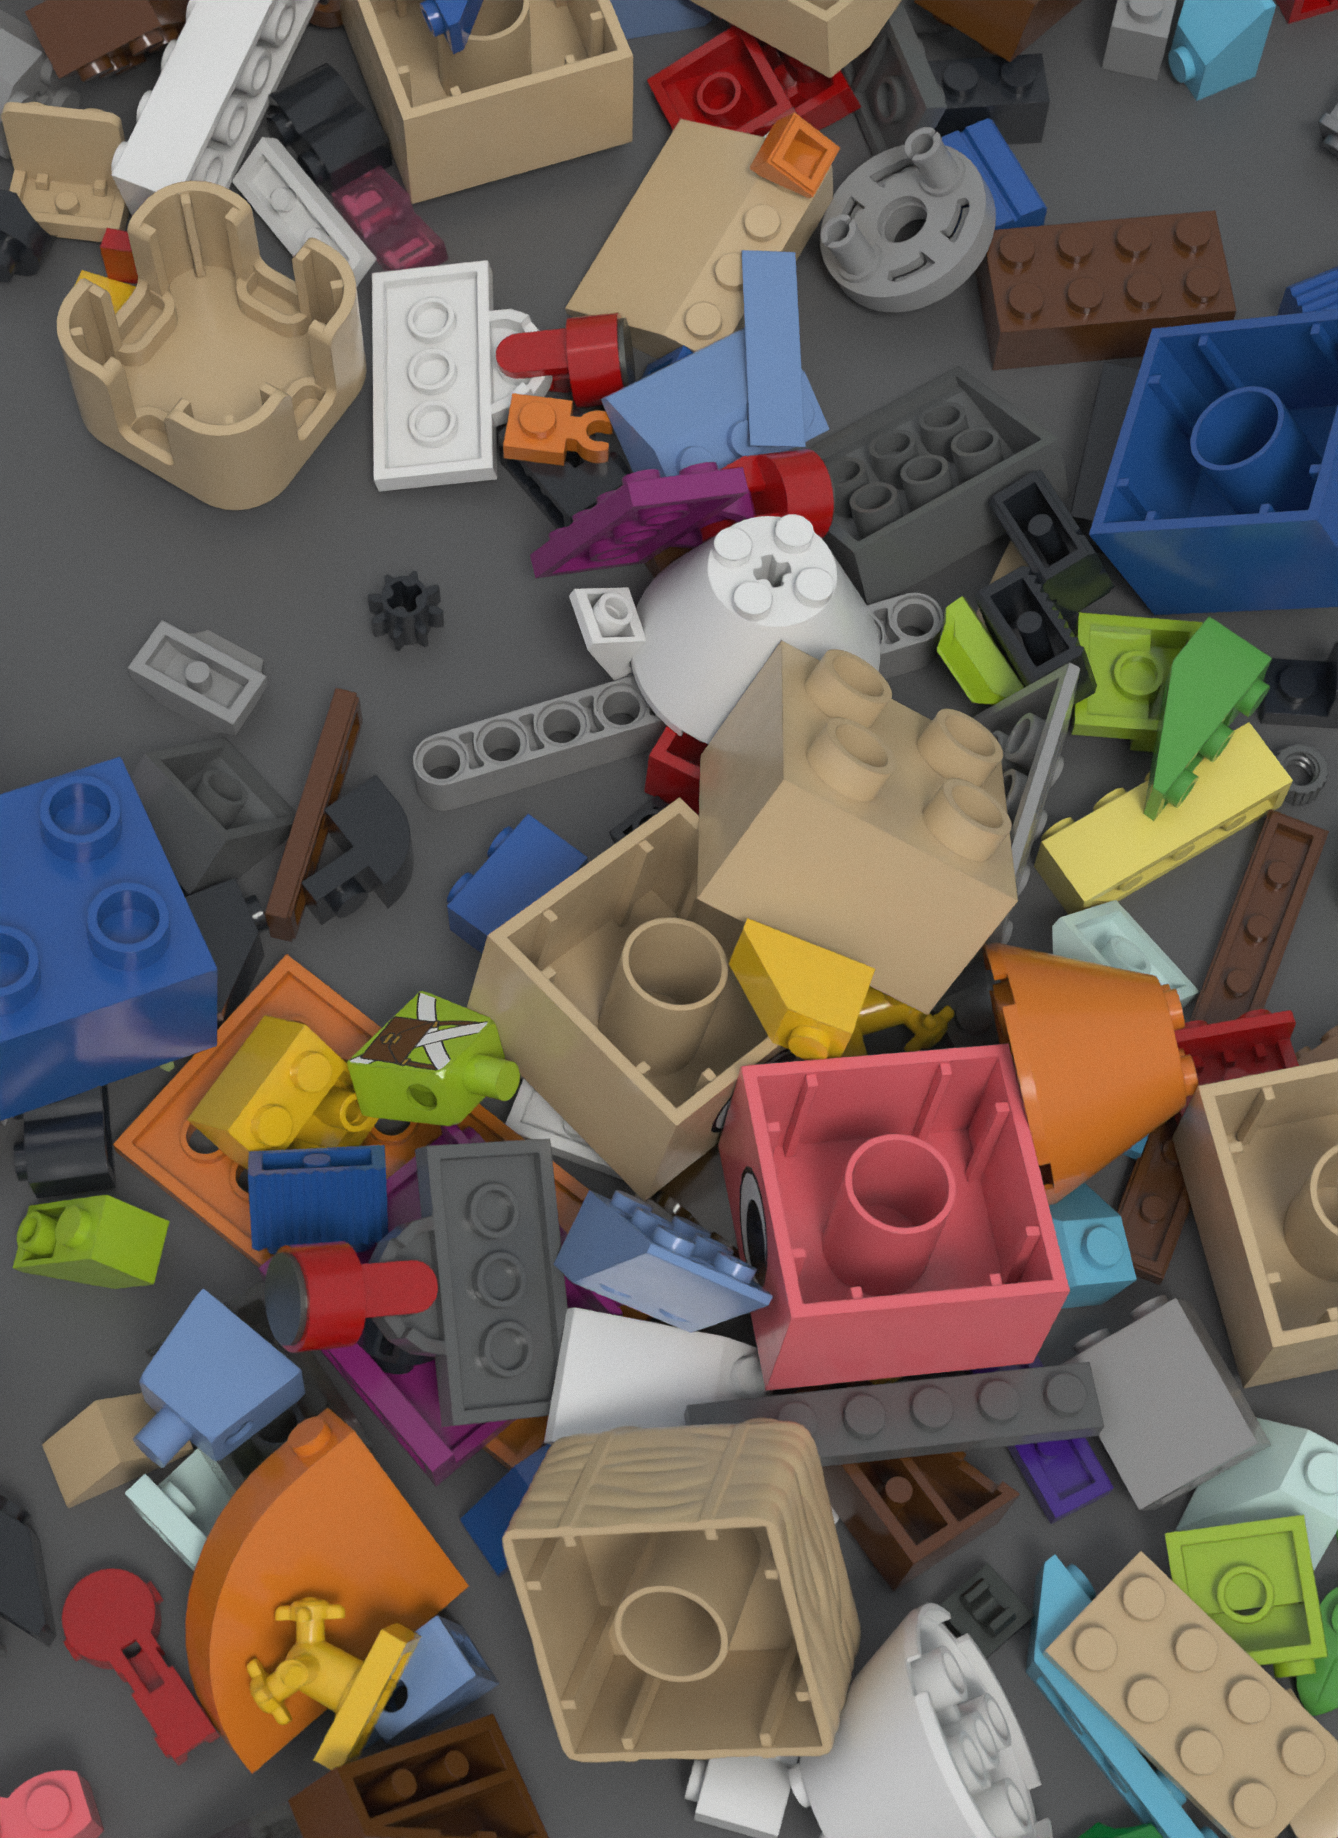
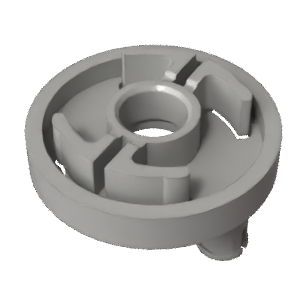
M931 127L917 129L910 134L905 145L897 146L875 155L855 169L839 186L833 195V200L827 208L821 224L820 247L824 263L842 290L852 300L866 308L881 312H906L931 305L959 288L974 273L984 259L991 244L996 223V209L992 193L971 160L961 152L945 146L938 131L936 132ZM969 204V207L963 208L962 217L952 238L948 239L947 237L951 236L958 222L961 206ZM917 219H926L924 226L914 237L904 242L894 243L898 231L905 224ZM916 268H920L919 270L911 274H908L900 278H896L895 281H892L893 277L900 276Z

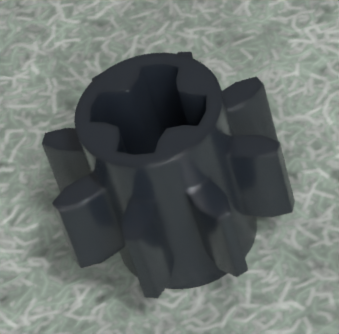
M414 570L409 576L393 578L389 574L385 575V586L382 594L368 595L369 610L375 615L371 620L374 636L379 637L387 633L394 641L395 650L400 651L404 645H414L417 643L427 647V635L430 632V628H441L445 624L443 610L437 607L441 602L439 586L431 585L426 588L418 580L417 571Z

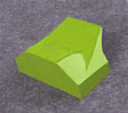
M961 596L945 608L943 632L936 651L972 703H983L993 706L1023 689L1024 686L967 599Z

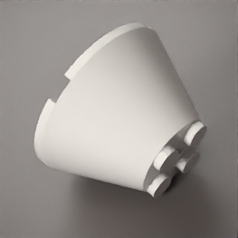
M788 514L783 517H753L721 530L716 536L664 568L646 588L636 608L645 633L646 642L632 656L631 666L641 694L654 713L679 736H682L685 732L707 744L713 739L781 640L818 660H821L824 654L831 649L847 651L860 657L879 672L880 644L878 632L866 603L826 543L814 532L810 521L796 514Z
M927 1603L913 1609L849 1684L846 1701L840 1715V1725L835 1734L834 1744L830 1752L822 1756H800V1762L789 1767L788 1775L793 1793L803 1807L811 1806L822 1830L820 1838H1053L1051 1821L1045 1818L1037 1822L1029 1790L1042 1784L1031 1751L1011 1704L992 1668L972 1637L967 1633L955 1638L942 1623L951 1619L950 1613L938 1604Z

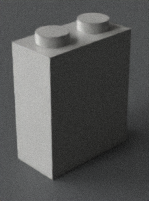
M1166 1295L1155 1297L1135 1308L1130 1313L1134 1322L1118 1332L1111 1334L1108 1328H1104L1081 1339L1073 1346L1077 1355L1061 1364L1090 1362L1104 1428L1098 1436L1138 1509L1155 1511L1271 1446L1270 1441L1192 1303L1179 1298L1169 1301Z

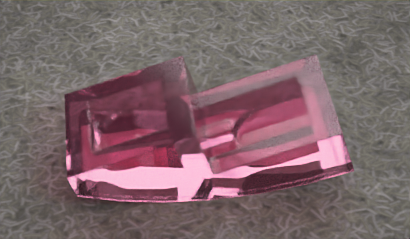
M380 165L331 193L335 205L345 220L377 258L376 261L385 271L438 266L449 259L444 241L414 212L409 194Z

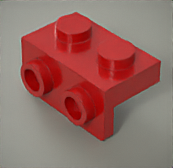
M1257 1009L1240 1015L1236 1020L1208 1024V1022L1202 1020L1186 1022L1183 1029L1174 1030L1178 1049L1182 1048L1185 1055L1190 1054L1192 1057L1199 1086L1299 1066L1290 1040L1296 1025L1291 1010L1271 1013L1266 1009ZM1193 1095L1186 1097V1107L1174 1115L1177 1127Z

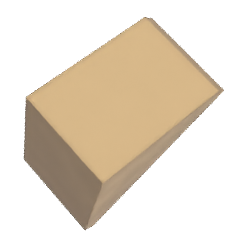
M143 1393L95 1400L42 1444L68 1508L160 1468L133 1441L136 1434L157 1414L145 1402ZM190 1440L167 1464L194 1452Z

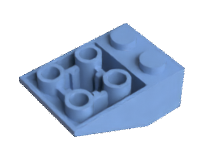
M589 1190L554 1262V1265L572 1283L690 1333L769 1306L773 1297L753 1280L757 1269L732 1256L734 1251L710 1238L711 1232L674 1215L670 1222L652 1213L653 1207L620 1190L615 1191L612 1199Z

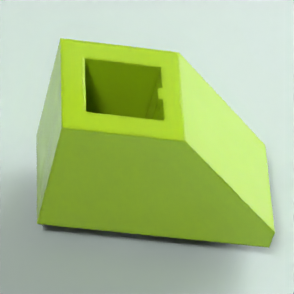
M107 1194L30 1205L27 1215L22 1220L17 1232L18 1249L13 1269L23 1273L111 1289L154 1285L170 1221Z

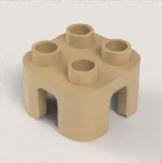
M207 181L174 183L148 197L129 221L127 232L138 274L137 286L129 299L115 314L110 293L83 278L71 289L60 306L57 316V334L81 418L89 432L97 440L208 505L226 510L250 509L271 501L289 485L363 387L367 365L355 276L347 260L338 251L324 242L311 237L308 238L292 258L295 281L269 267L262 260L252 208L244 198L221 185Z

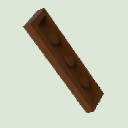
M335 688L265 911L266 921L272 938L292 942L297 937L306 908L301 882L317 872L329 833L324 809L340 798L363 724L360 699L357 697L356 692Z

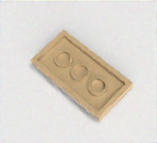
M1142 1551L1125 1566L1042 1654L1228 1838H1276L1338 1771V1741Z

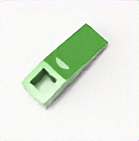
M1210 616L1173 660L1163 689L1144 815L1153 821L1168 803L1175 808H1178L1198 781L1199 776L1193 773L1204 757L1214 762L1221 755L1235 733L1234 730L1229 728L1230 724L1240 712L1250 717L1270 689V686L1263 679L1272 658Z

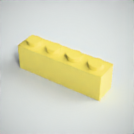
M1250 722L1234 730L1235 733L1232 739L1214 762L1204 757L1193 771L1194 774L1199 776L1198 781L1178 808L1168 803L1154 821L1144 815L1150 777L1149 772L1144 779L1145 782L1134 789L1126 792L1123 787L1117 788L1106 794L1094 805V812L1076 822L1071 817L1065 818L1051 826L1042 835L1034 867L1068 915L1113 900L1120 901L1264 817L1270 809L1276 810L1282 806L1293 780Z

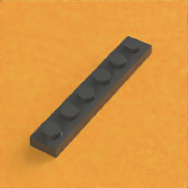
M1090 1362L687 1405L684 1412L686 1426L738 1424L754 1418H771L779 1421L797 1422L803 1425L813 1437L822 1467L1098 1436L1104 1428Z

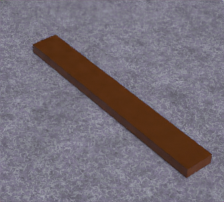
M1272 809L1269 810L1189 1022L1202 1020L1208 1022V1024L1236 1020L1240 1015L1252 1010L1264 1009L1329 831ZM1174 1116L1148 1135L1140 1158H1137L1117 1209V1213L1122 1218L1136 1276L1159 1286L1164 1280L1191 1207L1172 1139L1177 1129Z

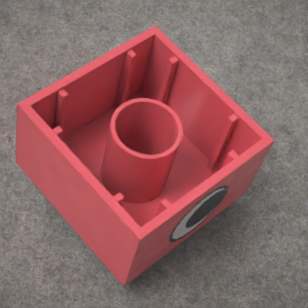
M1009 1044L741 1066L718 1147L740 1260L757 1269L753 1280L773 1296L769 1306L750 1312L765 1391L1033 1363L1070 1289Z

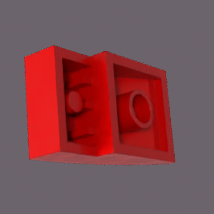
M735 25L647 79L673 131L680 119L764 137L776 121L794 112L819 131L862 107L842 70L829 78Z

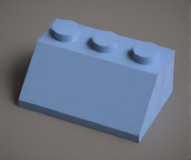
M745 327L601 399L633 473L647 469H658L661 477L677 476L680 470L698 463L716 462L718 469H722L743 456L783 452L795 448L750 446ZM802 370L806 442L829 430V427L806 373Z

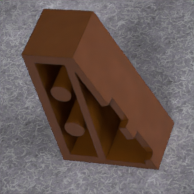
M869 1380L805 1386L795 1393L874 1384ZM964 1451L822 1467L832 1508L893 1592L999 1523L1020 1493L1004 1481L997 1485L964 1460L967 1455Z

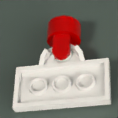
M488 260L372 273L374 482L379 492L496 480V427L507 424L512 393L545 397L548 391L572 392L576 407L584 408L603 406L602 398L635 382V365L630 329L626 317L622 318L619 312L569 317L566 321V328L539 331L531 322L528 314L513 309L493 310V273Z

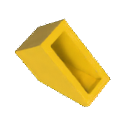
M749 918L745 922L729 961L733 973L772 1043L790 1049L794 1055L803 1060L841 1058L853 1034L875 968Z

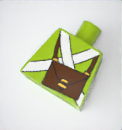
M424 991L417 993L347 1061L362 1115L442 1126L459 1124L485 1097L501 1101L511 1099L517 1091L520 1081L519 1067L515 1062L505 1060L497 1025L490 1017Z

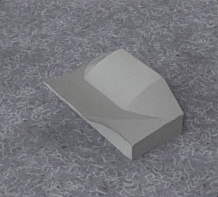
M163 620L160 621L128 667L131 679L160 704L211 732L236 735L269 684L267 676L262 674L264 659L209 630L186 633Z

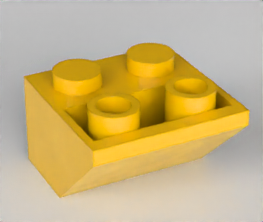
M264 1015L187 1120L230 1159L248 1170L249 1151L360 1146L380 1118L362 1115L347 1063L306 1024Z

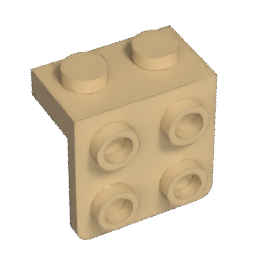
M38 102L5 103L1 119L14 167L9 191L17 193L19 199L36 222L50 235H58L57 237L96 242H102L107 227L125 231L129 209L112 177L111 171L115 151L120 143L125 141L121 119L113 113L95 108L83 110L46 106Z

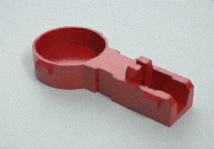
M109 1568L93 1572L80 1580L66 1598L62 1612V1627L67 1639L63 1643L75 1661L83 1659L95 1667L115 1670L124 1683L128 1681L134 1690L131 1696L158 1735L154 1740L166 1758L172 1757L177 1765L180 1766L188 1760L187 1753L204 1741L212 1743L220 1736L206 1715L202 1705L198 1704L173 1666L168 1667L162 1658L165 1653L156 1640L161 1628L159 1605L163 1599L151 1581L145 1584L142 1579L129 1571ZM137 1641L142 1650L136 1656L127 1659L122 1650Z

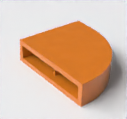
M328 1407L318 1416L308 1418L298 1424L290 1433L288 1441L259 1465L233 1494L205 1541L195 1567L188 1595L185 1620L186 1651L189 1671L196 1694L206 1715L219 1735L252 1774L328 1709L301 1691H297L284 1700L285 1706L291 1714L292 1721L286 1725H280L272 1714L265 1713L258 1707L251 1695L250 1683L252 1679L247 1672V1664L257 1658L265 1672L270 1675L277 1670V1667L282 1662L286 1661L288 1652L296 1643V1621L275 1620V1611L279 1606H290L294 1601L307 1597L324 1599L330 1605H342L345 1609V1618L324 1619L325 1641L365 1661L381 1629L399 1623L415 1632L469 1587L356 1432Z

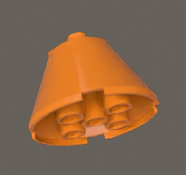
M998 942L986 944L982 947L985 969L992 970L994 981L1000 979V983L992 984V990L989 991L999 1043L1009 1044L1049 1206L1054 1205L1186 1107V1097L1194 1095L1199 1086L1194 1063L1190 1054L1185 1055L1182 1048L1178 1049L1174 1030L1185 1028L1181 1002L1176 988L1170 989L1169 984L1160 985L1158 978L1154 975Z

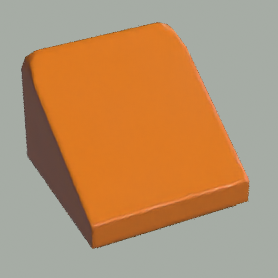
M794 112L775 122L754 158L750 169L767 180L807 198H812L838 154L840 147Z

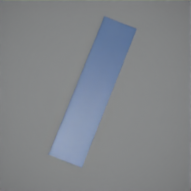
M742 250L750 446L806 447L795 252Z

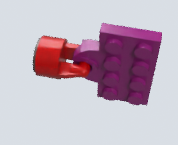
M811 449L743 456L722 469H718L716 462L698 463L680 470L677 476L661 477L658 469L642 470L624 476L621 479L623 485L617 490L599 495L596 498L597 505L593 508L574 514L572 516V524L550 532L548 534L549 541L530 554L535 578L644 564L669 546L694 549L716 536L721 530L729 528L740 521L760 516L783 517L788 514H796L806 518L812 524L814 532L822 539L829 531L835 516V486L828 466Z

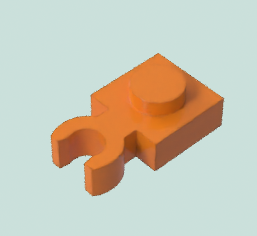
M512 393L503 443L504 458L564 466L566 452L575 451L588 462H608L609 443L594 441L589 436L594 433L613 434V426L605 411H590L581 417L573 416V401Z

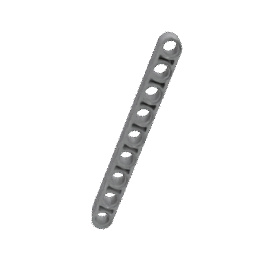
M908 593L867 605L878 632L880 644L879 673L885 679L911 672L930 664L937 653L936 650L944 620L942 609L937 601L925 594ZM913 626L920 628L926 634L914 637L905 634L901 629ZM634 675L437 733L422 740L416 747L413 755L417 794L422 802L432 809L440 811L457 809L652 750L667 725L650 708L640 692ZM617 713L629 714L635 718L633 722L626 725L613 724L607 719ZM563 730L576 735L575 739L566 743L554 742L548 738L550 734ZM502 748L510 749L517 753L515 757L506 761H497L488 756L491 752ZM440 766H448L457 770L453 776L447 779H437L428 775L431 770Z

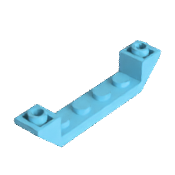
M1053 1555L1044 1562L1036 1575L1032 1609L1034 1617L1031 1620L1026 1673L1142 1824L1152 1823L1163 1838H1219L1205 1825L1201 1829L1196 1827L1181 1807L1186 1803L1185 1795L1159 1769L1153 1771L1136 1747L1042 1655L1051 1643L1097 1597L1090 1581L1077 1566L1071 1563L1065 1567L1059 1558Z

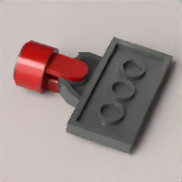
M550 1138L434 1145L415 1149L422 1218L396 1226L378 1242L368 1264H361L352 1246L344 1241L284 1245L279 1248L271 1259L265 1279L266 1313L275 1339L287 1351L303 1352L352 1347L358 1342L362 1334L365 1318H372L389 1342L409 1354L435 1357L442 1427L549 1416L567 1312L564 1274L554 1265L561 1249Z

